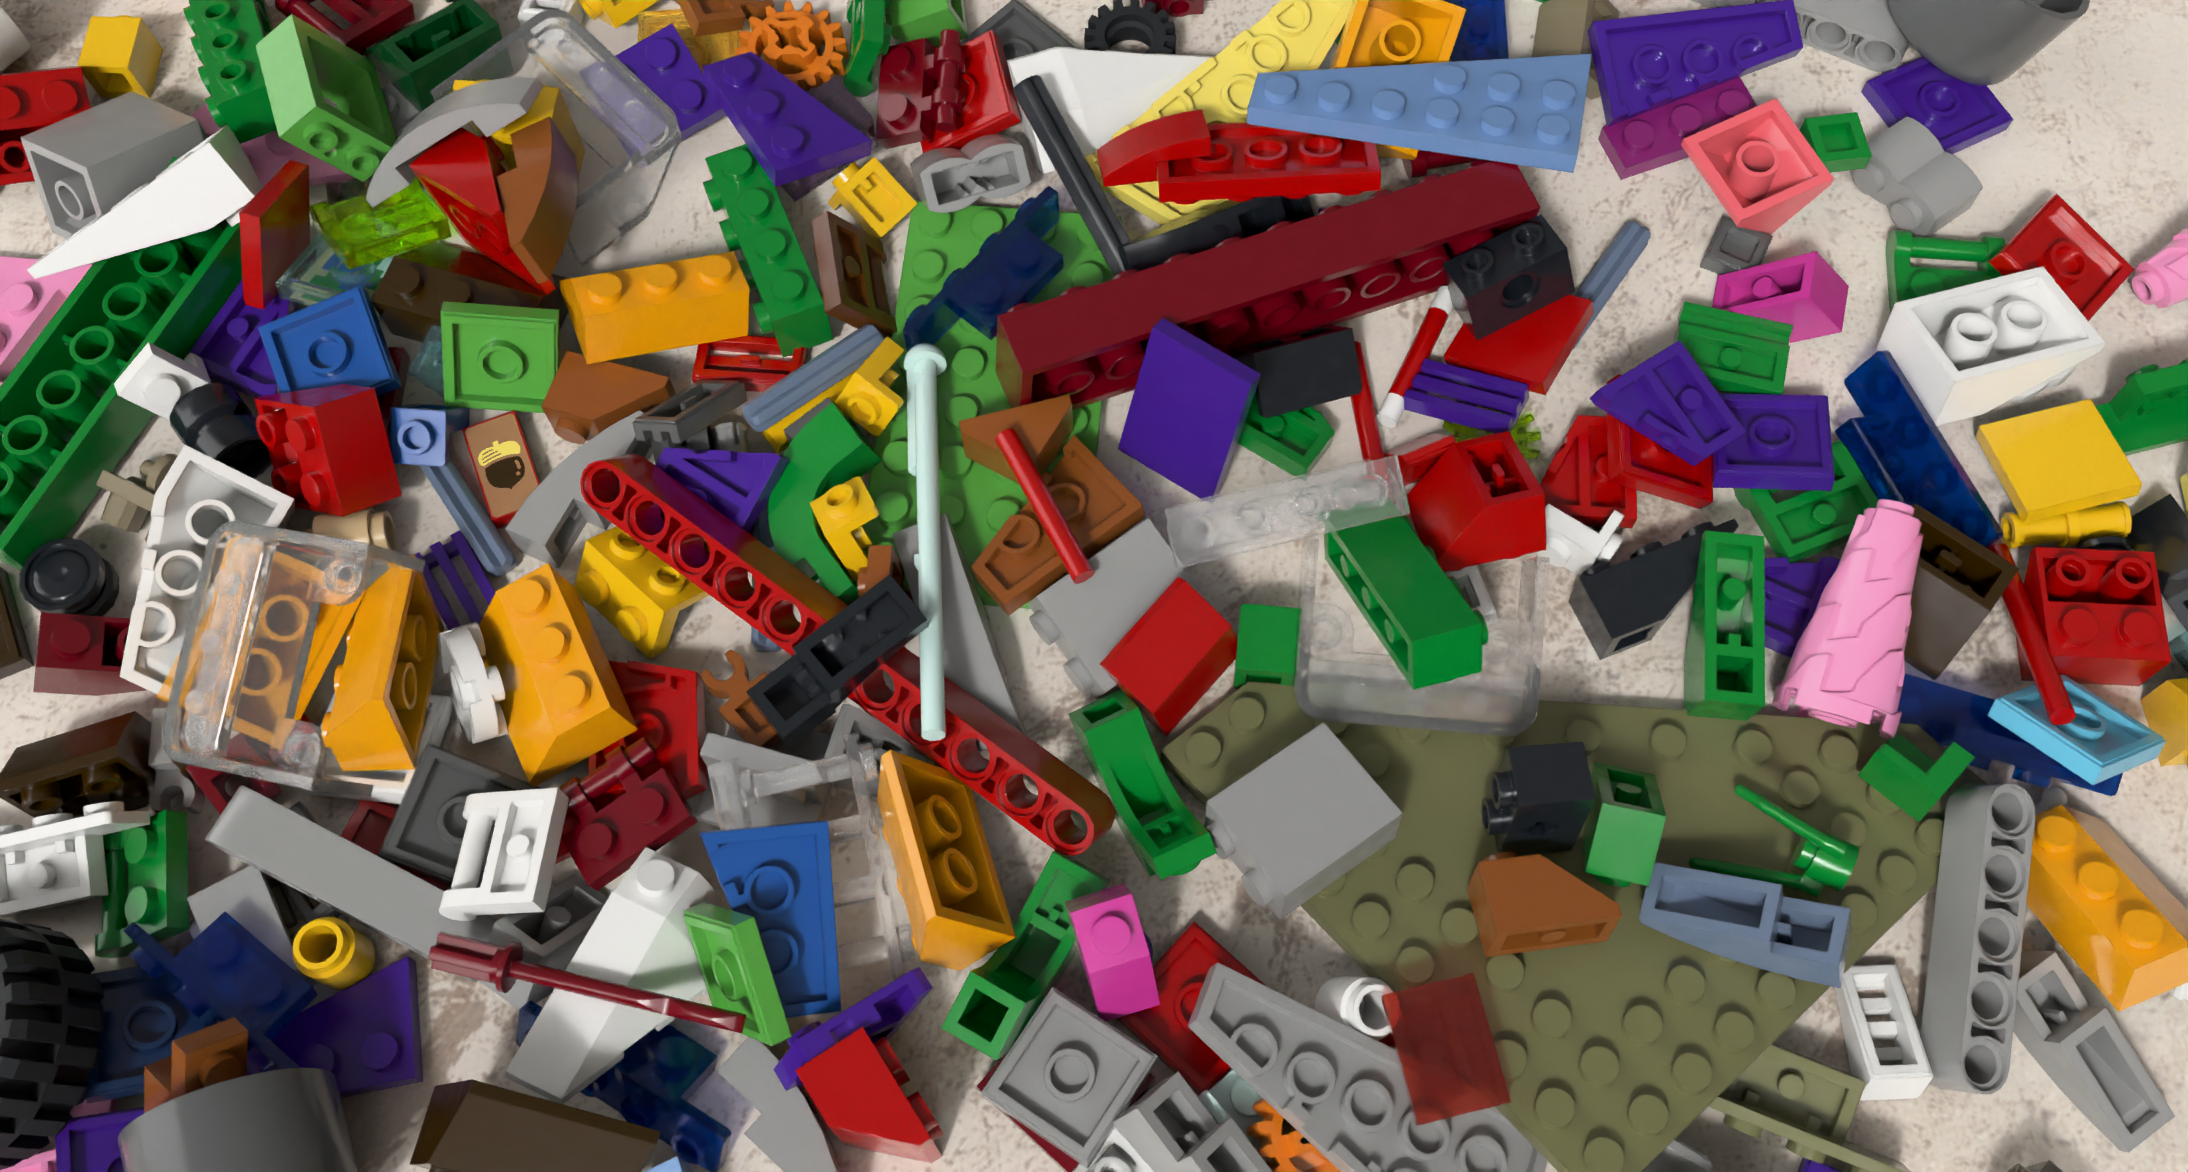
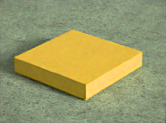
M2091 399L1980 425L1978 428L1976 439L2023 523L2138 496L2143 484Z

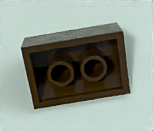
M431 242L393 257L371 303L393 335L442 348L441 308L443 301L559 310L560 331L568 310L560 291L559 280L569 278L552 274L556 289L549 295H546L485 255Z
M471 1079L436 1085L434 1087L410 1165L429 1169V1172H640L655 1149L661 1131Z

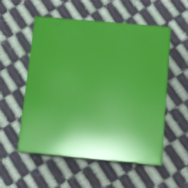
M443 301L441 308L444 407L544 413L541 406L559 368V310Z
M705 902L684 910L683 917L712 1006L746 1014L743 1033L741 1034L767 1045L774 1046L792 1037L755 918Z

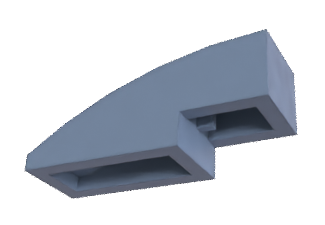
M1655 862L1649 886H1646L1639 914L1640 923L1713 954L1792 978L1841 988L1852 933L1850 908L1783 896L1782 884Z

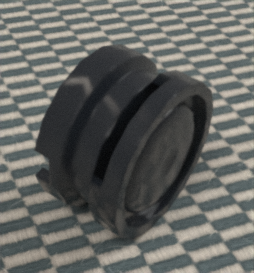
M61 538L51 540L38 547L25 560L19 574V589L24 599L40 612L103 617L114 606L119 594V576L107 560L102 558L97 551L82 540Z

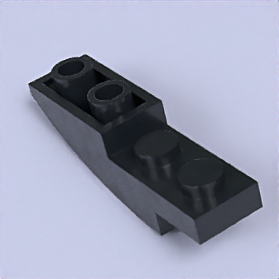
M1284 196L1254 197L1244 202L1227 200L1215 207L1189 213L1117 248L1125 271L1131 269L1142 271L1164 264L1165 261L1181 253L1193 255L1215 248L1226 239L1232 237L1244 239L1266 232L1273 225L1283 221L1295 223L1314 217L1309 196L1299 199H1290Z

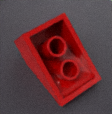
M460 127L436 142L409 165L466 244L546 295H549L556 289L553 275H551L548 281L538 285L510 246L497 176L506 172L500 163L505 157L501 149L489 136L486 137L484 133L477 136Z

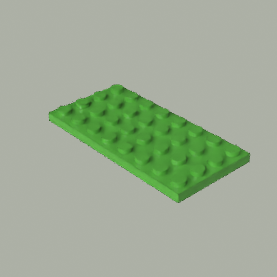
M916 201L917 205L911 210L895 311L898 332L892 333L891 340L903 348L904 352L892 368L899 374V377L890 389L899 395L904 403L880 436L876 437L874 449L882 461L871 469L868 491L879 510V515L863 524L873 543L870 546L892 545L899 557L893 533L917 524L916 476L908 472L907 371L904 368V359L907 352L915 345L921 343L935 345L943 352L947 362L946 369L936 376L940 515L947 513L983 605L999 606L976 581L971 566L1011 515H1018L1028 502V499L1019 484L965 457L959 421L1011 408L996 374L997 338L994 328L983 324L982 311L986 306L996 305L1004 300L1007 292L1014 288L1025 290L1028 293V301L1037 304L1059 297L1060 294L1072 287L1085 286L1088 288L1110 281L1114 276L1079 213L969 205L954 212L938 213L929 211L921 201ZM1103 400L1072 410L1073 431L1048 468L1047 473L1050 474L1064 456L1063 448L1073 435L1097 458ZM869 546L864 549L865 552H866V554H867V556H868ZM904 573V583H903V585H904V587L906 588V590L910 592V589H909V586H908V583H907V580H906V577H905V573ZM1030 600L1020 608L1031 609L1028 604L1032 600Z

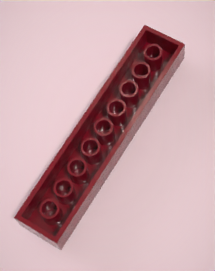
M1481 159L1473 162L1464 170L1445 176L1433 174L1423 178L1416 185L1394 192L1392 190H1382L1373 194L1365 201L1346 207L1340 205L1331 206L1321 211L1317 216L1295 223L1283 221L1273 225L1266 232L1244 239L1232 237L1222 241L1215 248L1193 255L1181 253L1169 258L1164 264L1142 271L1136 269L1126 270L1104 283L1088 288L1085 286L1072 287L1060 294L1059 297L1037 304H1018L1010 308L1005 314L997 316L996 374L1011 408L1069 394L1072 410L1135 390L1152 328L1162 318L1231 357V348L1326 324L1335 325L1436 292L1439 287L1447 286L1442 267L1443 263L1536 217L1541 207L1517 164Z

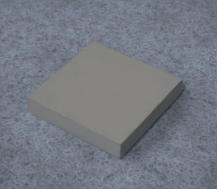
M1052 987L982 1090L981 1095L984 1099L1088 1169L1114 1130L1115 1124L1113 1121L1126 1111L1157 1063L1158 1056Z

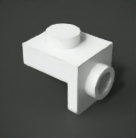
M148 342L116 380L114 385L118 396L170 421L169 416L174 405L185 394L197 387L211 383L201 357L189 353L182 360Z
M1548 504L1545 508L1546 550L1536 553L1548 564L1556 567H1565L1580 576L1582 572L1595 565L1596 562H1610L1625 539L1616 533L1625 515L1614 510L1601 531L1597 533Z

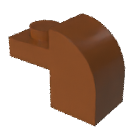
M233 1017L173 1040L171 1056L144 1066V1113L195 1090L247 1076L248 1030Z

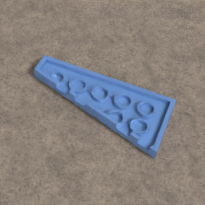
M1592 54L1258 73L1248 104L1247 124L1574 173Z

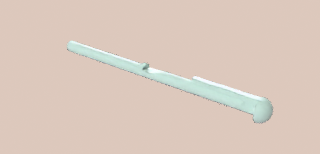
M921 343L912 347L904 359V368L907 371L908 472L916 476L919 554H914V566L918 570L919 610L928 620V627L919 633L921 737L928 741H937L945 737L946 724L936 376L946 369L947 362L945 355L937 346Z

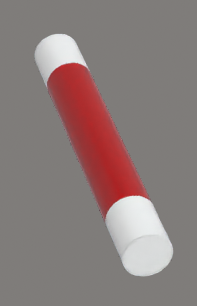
M1448 286L1439 287L1380 407L1377 421L1387 428L1396 427L1404 410L1403 396L1407 389H1413L1412 381L1416 374L1421 375V365L1424 359H1429L1453 309Z

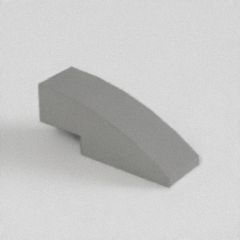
M637 411L618 421L577 448L553 469L528 496L505 528L520 552L560 568L587 522L604 530L608 529L611 522L591 508L584 500L580 487L582 472L588 464L594 461L626 454H638L649 460L653 453L651 438L647 441H637L632 424L644 412ZM617 477V484L620 488V481Z
M2028 949L2022 951L2013 1032L2058 1088L2085 1117L2120 1151L2129 1153L2174 1118V1113L2106 1007L2089 1005L2058 954L2053 951Z
M748 1037L717 1070L727 1082L761 1113L756 1121L745 1131L744 1135L783 1172H842L832 1142L813 1105L799 1085L788 1091L784 1089L773 1070L779 1063V1060L762 1042Z
M1179 1071L1153 1085L1113 1121L1139 1156L1154 1172H1272L1232 1117L1218 1124Z

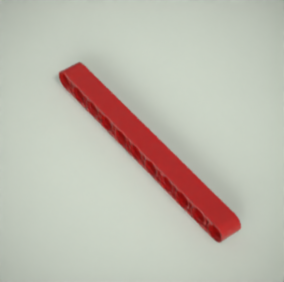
M626 454L597 460L588 464L582 472L580 479L581 493L591 508L791 656L795 655L793 651L794 646L848 606L646 458L638 454ZM617 477L620 481V488L617 484ZM660 507L664 513L665 522L660 515ZM704 539L709 546L710 556L704 548ZM748 571L754 578L755 589L748 580ZM793 604L800 612L801 623L794 616ZM904 646L877 668L848 696V698L1044 843L1064 855L1075 856L1085 852L1104 836L1113 825L1115 819L1114 806L1110 798L1101 789L945 676L946 735L943 739L937 741L923 739L921 737L920 658ZM883 671H886L891 676L894 682V691L886 685ZM976 739L985 744L990 753V760L985 759L979 753L976 747ZM1023 774L1031 777L1036 783L1038 795L1031 793L1026 788ZM1071 810L1080 813L1087 823V831L1079 828L1074 823L1071 817Z

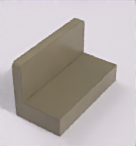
M1549 0L1542 3L1538 12L1532 57L1592 54L1588 29L1594 21L1618 19L1619 11L1608 0ZM1593 56L1591 57L1586 96L1590 100L1600 97Z

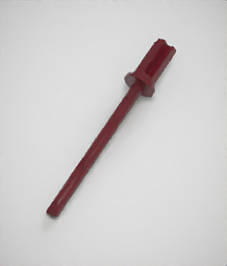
M441 931L438 933L436 945L431 946L428 959L432 960L431 969L493 983L498 992L508 993L518 979L743 1033L746 1014L523 961V947L521 943L511 942L506 947Z

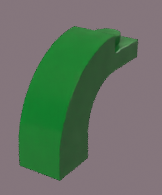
M832 402L798 432L783 455L789 458V461L769 496L768 520L771 538L777 554L849 606L859 598L858 579L855 581L852 579L831 547L809 503L824 495L834 486L844 484L854 477L864 476L880 463L882 459L853 420Z
M1118 690L1068 714L1100 789L1110 798L1114 806L1115 819L1150 877L1157 874L1162 880L1170 875L1186 874L1194 870L1201 860L1217 853L1209 831L1186 807L1167 776L1153 746L1139 707L1122 690Z
M1053 851L1013 925L1016 937L999 947L984 965L970 971L941 1028L994 1060L1004 1056L1016 1042L1051 988H1056L1078 950L1065 901L1104 890L1111 880L1068 855Z

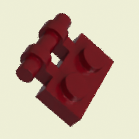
M945 29L941 31L940 46L937 48L925 37L889 46L887 54L885 56L881 55L875 140L885 149L931 140V124L934 120L935 128L940 132L949 133L956 129V115L962 112L963 94L958 90L959 73L964 70L965 52L960 48L961 34L957 30ZM934 79H938L936 89H934Z
M645 736L626 749L622 745L618 746L605 755L606 763L584 778L580 779L574 776L559 787L569 798L565 819L576 813L581 824L561 836L587 886L596 891L629 870L646 847L657 851L699 822L669 772L661 768L645 779L640 768L658 756L655 748ZM621 781L627 792L600 809L595 798Z

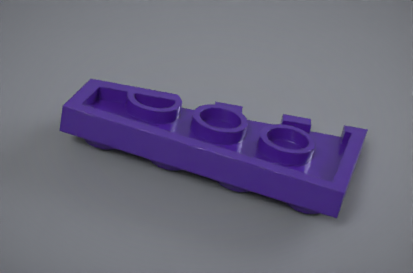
M1793 0L1594 21L1588 29L1607 127L1795 57L1804 47Z

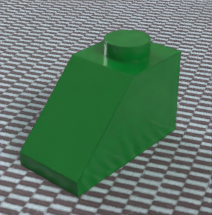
M1594 762L1591 779L1596 801L1585 821L1582 843L1585 873L1593 874L1595 879L1610 886L1628 887L1631 883L1649 886L1666 820V813L1655 774Z

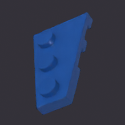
M819 820L698 832L730 909L755 918L785 1017L840 1012L841 997L828 821Z

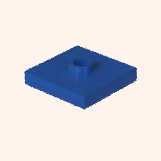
M361 285L258 327L280 393L348 384L375 388L378 397L402 387L374 306L371 303L369 292Z

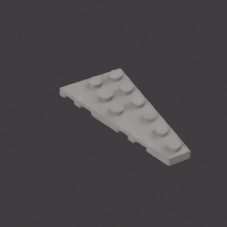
M1218 962L1209 968L1188 1027L1340 1172H1545L1548 1161L1480 1091Z

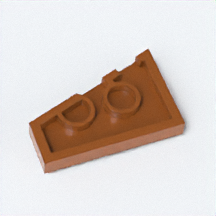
M1073 435L1063 448L1064 456L1051 473L1044 472L1042 478L1087 559H1089L1143 520L1145 513L1144 507L1138 499ZM1029 501L1018 515H1011L971 566L976 581L1008 616L1068 574Z

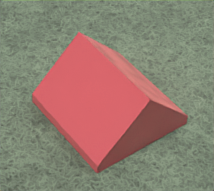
M1776 98L1684 138L1681 144L1736 226L1772 234L1827 189L1834 180Z

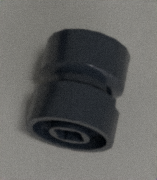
M222 382L208 383L185 394L174 405L169 416L170 426L184 445L253 479L263 474L272 464L268 447L263 443L258 434L256 417H253L252 411L231 385Z

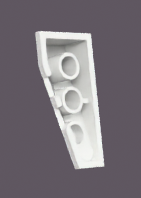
M1054 47L1007 60L1013 88L1028 77L1034 75L1042 77L1086 157L1090 153L1094 154L1097 149L1109 142L1111 137L1126 124L1129 126L1150 109L1156 100L1212 56L1165 53L1146 54L1118 50L1099 51L1071 47ZM1017 101L1032 163L1044 174L1055 171L1054 166Z
M225 125L171 163L168 168L155 177L154 181L139 186L114 205L107 214H101L46 253L27 271L34 279L209 230L224 219L232 227L240 222L239 212L254 198L263 186L235 134Z
M187 445L183 446L154 495L151 510L152 518L146 549L143 552L140 567L141 575L135 606L132 609L119 677L158 694L239 540L257 538L275 547L296 511L293 498Z
M646 847L610 894L565 971L689 1001L700 993L705 996L708 992L683 917L684 910L702 902L731 909L700 872ZM554 989L506 1070V1078L556 1103L565 1104L624 1058V1051L652 1029L655 1028L657 1031H660L672 1022L675 1017Z

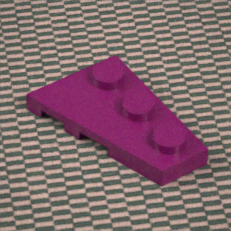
M1739 77L1609 127L1605 125L1601 129L1598 140L1620 180L1688 158L1689 156L1681 146L1684 138L1757 107Z

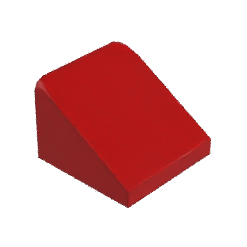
M1432 433L1385 451L1386 465L1398 487H1404L1421 480L1456 441L1453 435Z

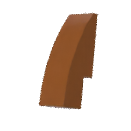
M550 116L510 134L517 167L497 176L510 246L538 285L550 279L562 255L572 228L578 197L579 177L576 155Z

